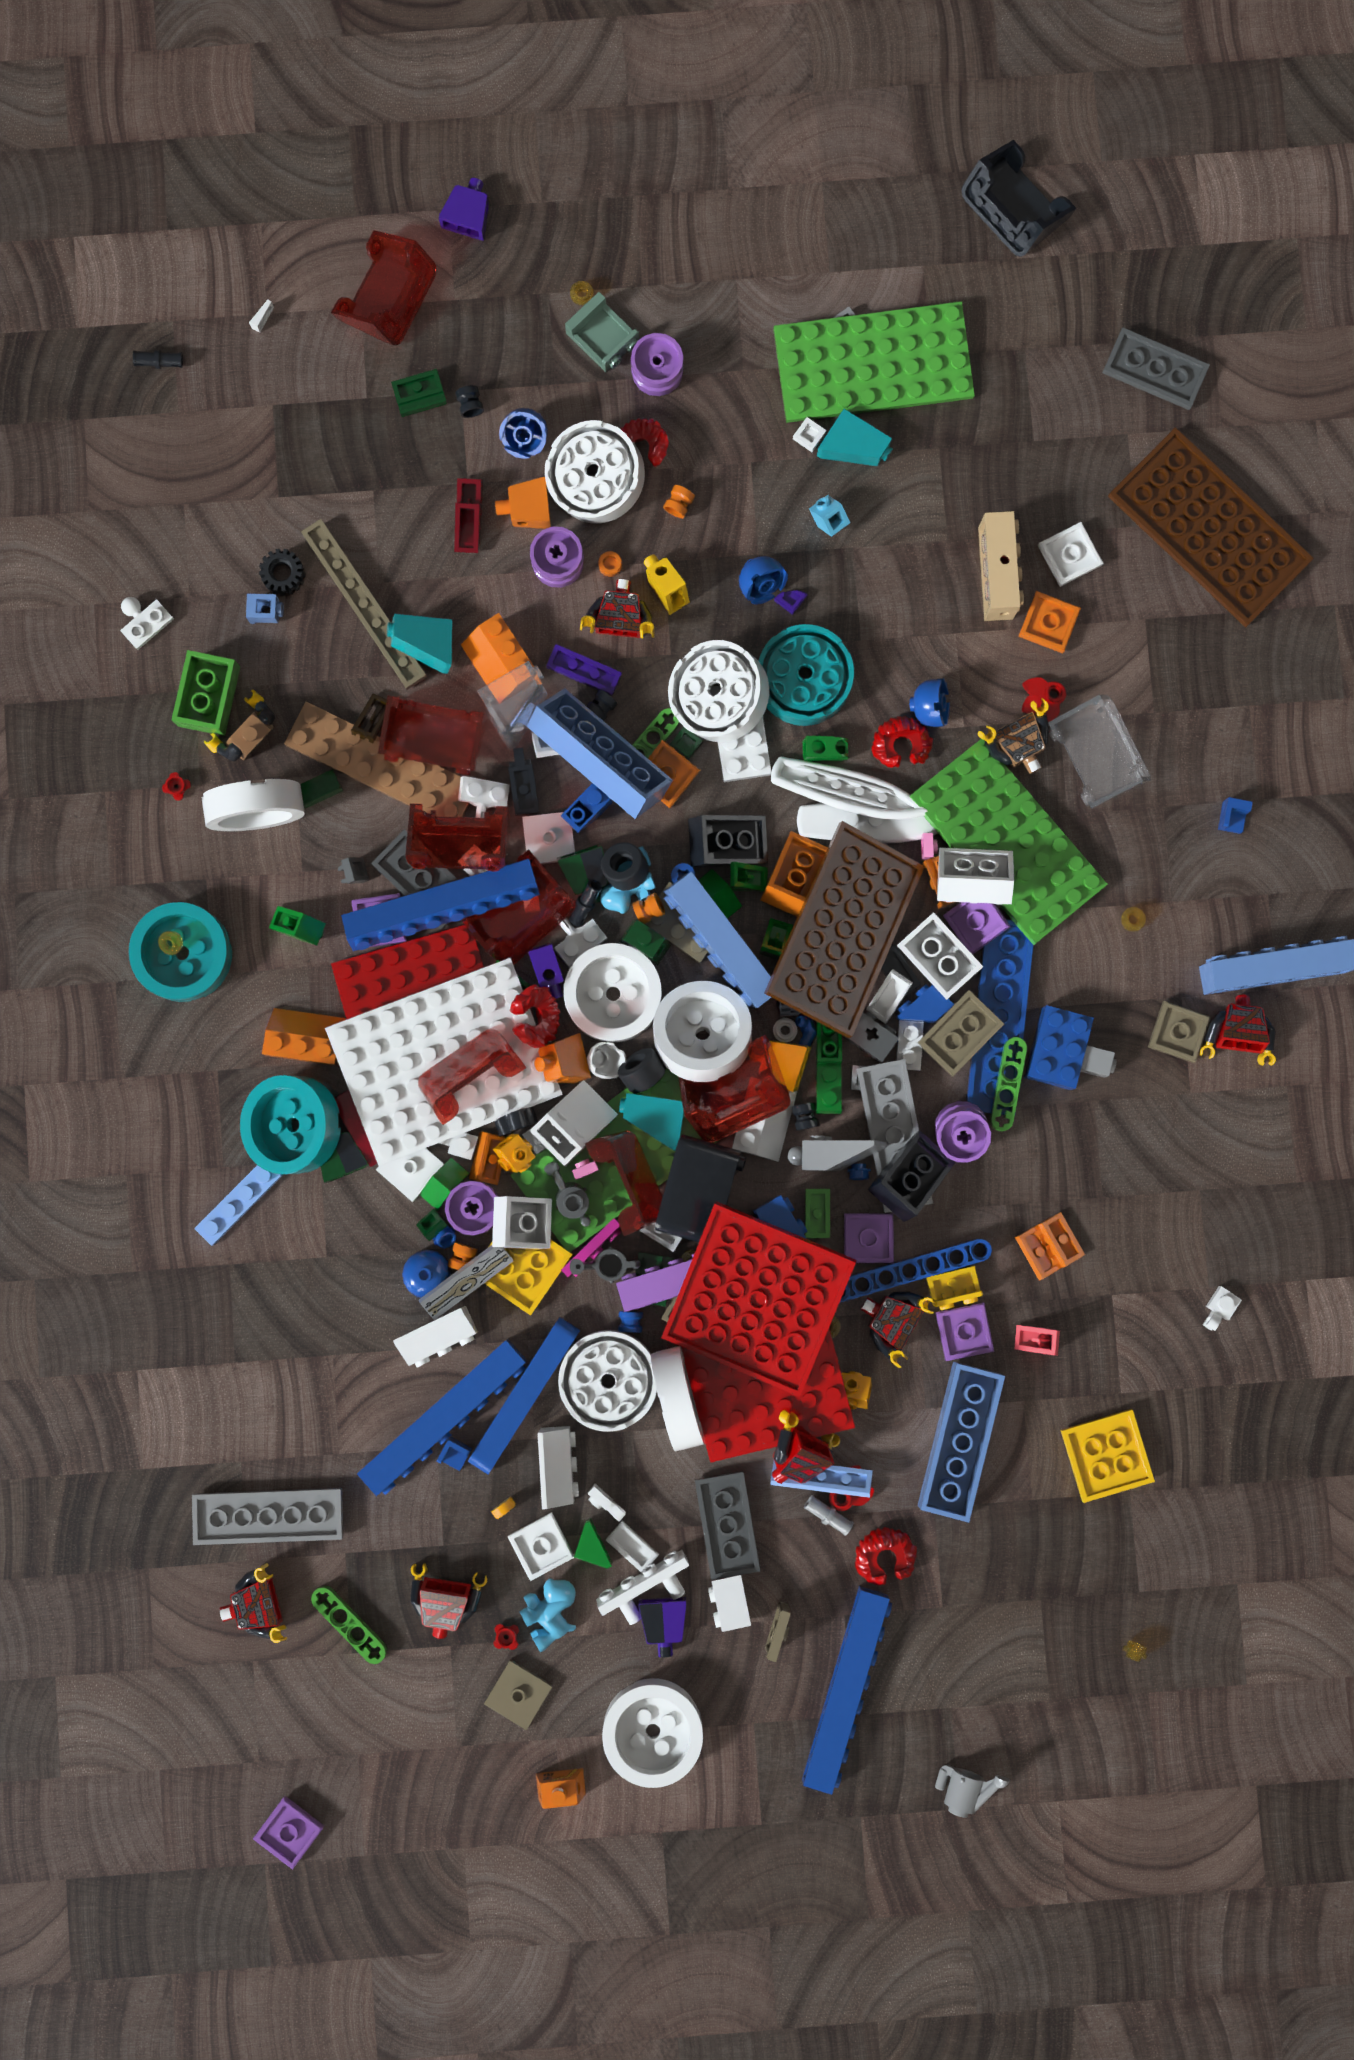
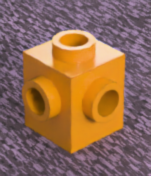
M510 1134L493 1148L500 1158L498 1163L505 1171L522 1173L532 1165L531 1161L535 1158V1155L532 1153V1145L526 1139H522L519 1134Z
M854 1371L842 1372L851 1410L857 1408L868 1409L872 1389L871 1377L863 1376L861 1373Z

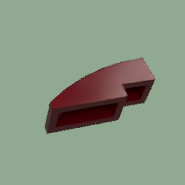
M457 478L454 552L479 553L483 479Z
M348 1089L334 1097L344 1124L369 1166L372 1167L377 1164V1160Z

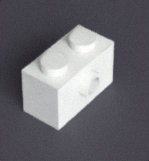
M741 1575L712 1581L713 1587H709L708 1591L711 1603L716 1602L718 1612L713 1613L716 1628L721 1627L722 1632L751 1626Z

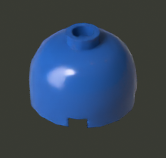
M523 407L515 409L506 415L500 426L499 437L500 441L502 439V443L508 453L517 458L527 459L542 451L547 442L548 428L546 421L540 413Z
M768 556L752 558L745 563L741 570L739 587L746 599L750 600L752 604H763L775 597L772 593L778 588L781 591L785 587L788 574L774 558Z
M930 679L922 682L916 688L914 697H910V711L915 712V716L921 724L932 727H942L948 724L950 703H946L945 695H949L945 679Z
M418 1251L410 1256L404 1264L403 1282L410 1293L421 1298L450 1277L452 1270L448 1267V1260L438 1251Z

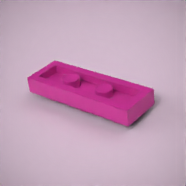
M613 1218L573 1259L585 1262L591 1257L594 1260L604 1250L601 1246L607 1240L612 1242L621 1233L619 1228L622 1225ZM570 1262L561 1270L567 1277L572 1275Z

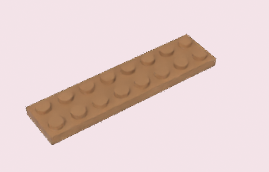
M305 702L284 743L285 746L455 829L458 828L470 803L458 801L460 776L378 736L373 744L367 738L365 740L361 739L358 734L354 736L351 734L354 724Z

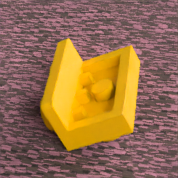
M975 1266L948 1271L926 1278L930 1296L937 1301V1304L932 1302V1305L935 1307L939 1306L940 1310L955 1307L954 1302L963 1301L964 1304L978 1302V1297L983 1296Z

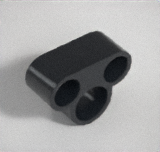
M532 1106L509 1113L496 1119L494 1122L499 1136H504L538 1123V1119Z

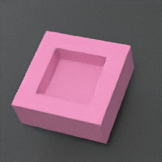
M933 833L922 834L921 861L934 857V854H937L938 844L937 839L933 840Z
M589 1159L575 1164L577 1169L572 1170L575 1179L578 1180L599 1171L596 1161L590 1163Z

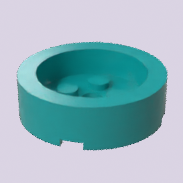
M810 624L788 627L768 641L759 658V662L763 666L769 682V699L766 708L784 722L799 726L822 723L833 717L843 707L849 696L854 679L853 660L842 640L828 629ZM803 667H807L812 671V676L805 680L799 675V670Z
M173 902L158 906L148 912L138 922L131 935L129 960L133 973L147 990L171 1001L190 1002L206 997L222 984L230 970L232 946L227 934L228 932L215 916L196 905ZM181 947H187L189 950V956L185 960H180L177 957V950Z
M279 1075L262 1081L251 1091L241 1112L240 1133L245 1150L259 1167L274 1174H301L318 1169L331 1157L339 1141L341 1128H338L337 1113L340 1112L336 1100L322 1083L306 1076ZM296 1118L299 1121V1128L297 1131H292V1119Z

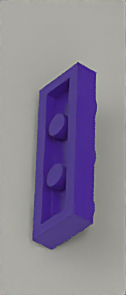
M557 644L546 664L548 669L596 690L602 689L610 696H613L622 676V672Z

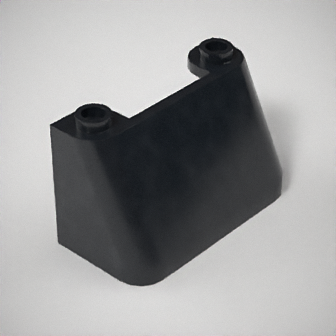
M1012 140L977 162L962 186V196L966 203L1011 252L1021 257L1033 250L1072 216L1077 208L1064 196L1055 198L1051 203L1021 171L1025 163V153L1015 140Z
M681 1134L658 1212L655 1230L699 1242L715 1202L717 1201L727 1206L734 1177L738 1171L742 1172L745 1167L746 1157H743L744 1152Z

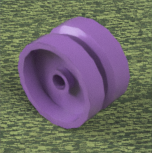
M652 333L645 335L635 344L631 355V373L634 383L641 391L652 396H662L671 393L678 387L683 376V353L680 345L674 338L662 333Z
M564 527L544 529L535 536L530 546L532 567L535 575L542 583L550 587L562 588L571 585L579 578L584 565L583 549L579 538L572 531Z
M957 1101L948 1104L939 1112L935 1120V1135L941 1152L947 1158L956 1162H971L979 1159L987 1151L991 1143V1130L984 1112L977 1105L970 1102Z
M468 1181L460 1183L451 1190L446 1199L445 1213L448 1222L455 1230L462 1234L478 1235L488 1232L493 1228L494 1197H499V1195L491 1186L483 1182ZM471 1204L479 1206V1209H476V1213L470 1211Z

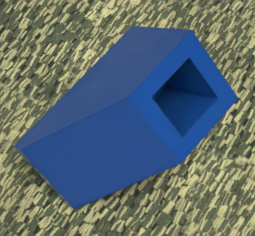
M592 783L561 817L579 833L596 821L613 802L611 798Z
M925 984L915 993L918 998L913 1003L908 1000L897 1009L900 1014L896 1018L903 1021L934 1023L954 1004L949 998L946 1000L933 985L929 987Z

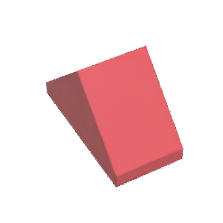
M1017 1325L1014 1349L1058 1356L1060 1331L1052 1328Z

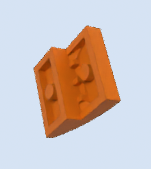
M1061 1212L1015 1237L1039 1280L1048 1277L1085 1255Z

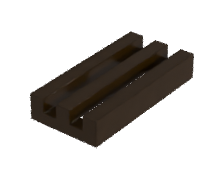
M373 693L351 729V734L354 736L358 734L363 740L367 738L373 744L394 709L395 703ZM375 702H379L364 730L360 729ZM384 705H386L387 707L385 708L384 712L382 713V715H381L380 719L378 720L376 726L374 727L373 731H372L371 733H369L370 729L372 728L373 724L375 723V721H376L377 717L379 716L381 710L383 709Z

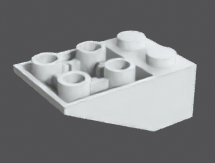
M583 1080L554 1106L530 1132L564 1166H567L618 1114Z

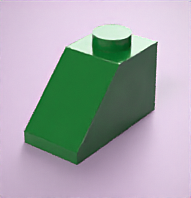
M277 906L269 928L317 946L323 936L326 923L304 913Z

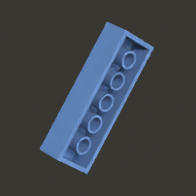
M565 688L537 705L529 720L527 727L634 819L661 801L673 781Z
M692 872L685 874L663 891L666 895L663 898L671 910L676 908L681 915L678 917L681 924L686 929L691 928L695 934L693 936L694 941L701 949H707L710 953L707 956L709 961L715 968L719 967L725 973L722 976L730 987L733 986L738 990V995L744 1000L746 1005L750 1008H758L771 997L764 994L771 976Z
M1342 936L1325 941V944L1323 940L1311 941L1308 944L1301 945V947H1299V943L1285 945L1283 948H1278L1277 951H1275V947H1270L1253 952L1254 955H1251V951H1244L1229 956V959H1227V955H1219L1207 959L1206 964L1199 966L1204 995L1344 974L1354 971V939L1348 940L1347 936Z
M953 1361L917 1505L920 1510L969 1523L1005 1379L1004 1375Z

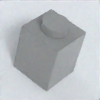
M1087 1046L1080 1072L1104 1078L1109 1077L1110 1073H1114L1116 1067L1115 1053Z

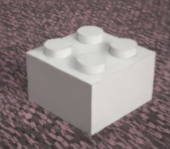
M512 1196L494 1197L492 1247L550 1249L552 1199Z

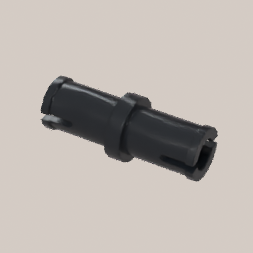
M155 349L154 352L133 350L134 366H155L156 369H161L162 367L183 368L182 352H161L159 349Z
M589 880L583 894L577 898L576 907L569 918L573 925L583 926L589 912L593 911L595 900L602 890L601 884L597 881Z

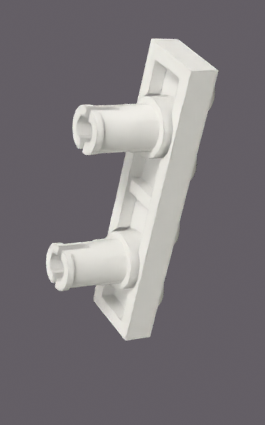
M683 1550L670 1552L658 1564H650L639 1575L624 1579L621 1585L615 1589L603 1591L599 1598L596 1599L597 1607L602 1616L620 1607L630 1625L637 1623L641 1619V1615L632 1599L663 1582L673 1600L684 1595L685 1590L675 1575L689 1566Z

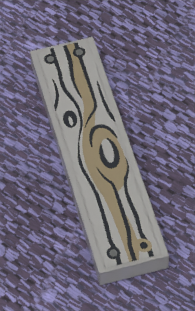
M491 1245L433 1290L421 1297L419 1303L435 1320L512 1263L513 1259L504 1247H492Z

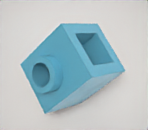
M829 495L820 498L816 504L809 508L817 527L831 537L850 524L842 504Z

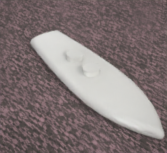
M782 756L777 759L772 768L771 782L773 784L848 812L881 819L916 818L925 816V812H928L924 807H919L906 791L889 782L860 772Z
M824 803L802 805L799 807L797 815L799 835L808 838L832 840L836 828L841 821L848 823L882 843L916 841L921 839L923 833H933V836L938 834L924 816L909 819H881L848 812Z

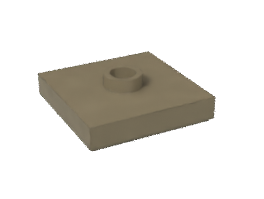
M1163 1001L1148 1047L1196 1063L1211 1017Z
M781 1601L780 1603L778 1602L765 1646L767 1659L773 1662L777 1661L782 1641H786L789 1632L787 1624L791 1614L790 1608L787 1603Z
M510 1659L484 1705L527 1730L553 1685Z

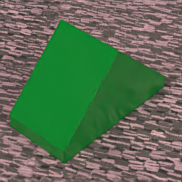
M731 862L730 888L732 891L764 892L767 885L768 868Z
M713 869L698 880L727 919L742 907L730 886Z
M770 918L759 954L779 960L793 925Z
M451 1157L430 1178L419 1195L436 1210H439L446 1202L451 1190L462 1183L470 1173Z
M589 1518L585 1522L574 1558L608 1569L612 1567L613 1562L592 1519Z

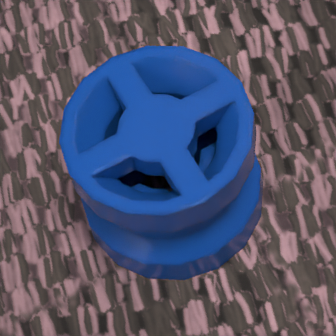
M685 863L676 865L671 873L672 883L674 884L690 872L695 876L692 866Z
M619 1311V1317L621 1318V1324L618 1326L619 1332H642L640 1320L643 1318V1312Z

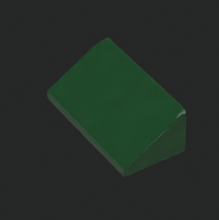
M333 769L300 784L304 809L343 791Z

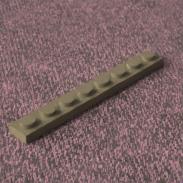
M322 519L301 531L405 688L408 690L427 678L416 659L391 646V637H387L389 619Z

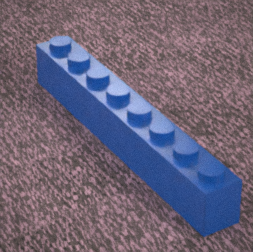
M526 859L343 914L341 917L346 938L352 950H364L369 946L388 943L402 936H411L422 930L434 929L452 921L457 922L465 917L484 914L486 911L499 907H507L518 901L530 900L540 895L530 860Z
M509 1339L504 1341L360 1470L357 1475L376 1496L381 1492L386 1495L396 1486L393 1481L401 1475L405 1478L415 1469L412 1464L416 1460L420 1459L423 1462L433 1453L431 1447L436 1442L442 1445L452 1436L449 1431L455 1425L461 1428L470 1419L468 1414L474 1408L477 1411L481 1410L489 1402L486 1398L492 1392L496 1395L507 1386L504 1381L511 1375L514 1378L520 1375L526 1369L523 1364L527 1360Z
M861 1586L858 1587L802 1777L803 1786L832 1795L834 1787L838 1788L840 1785L842 1773H839L841 1763L845 1764L848 1758L849 1749L846 1748L848 1739H853L856 1724H853L856 1714L860 1715L863 1707L861 1695L863 1690L867 1691L871 1678L868 1675L870 1665H875L878 1651H875L877 1641L881 1642L884 1636L885 1627H882L884 1617H889L892 1603L889 1602L890 1599L887 1594Z

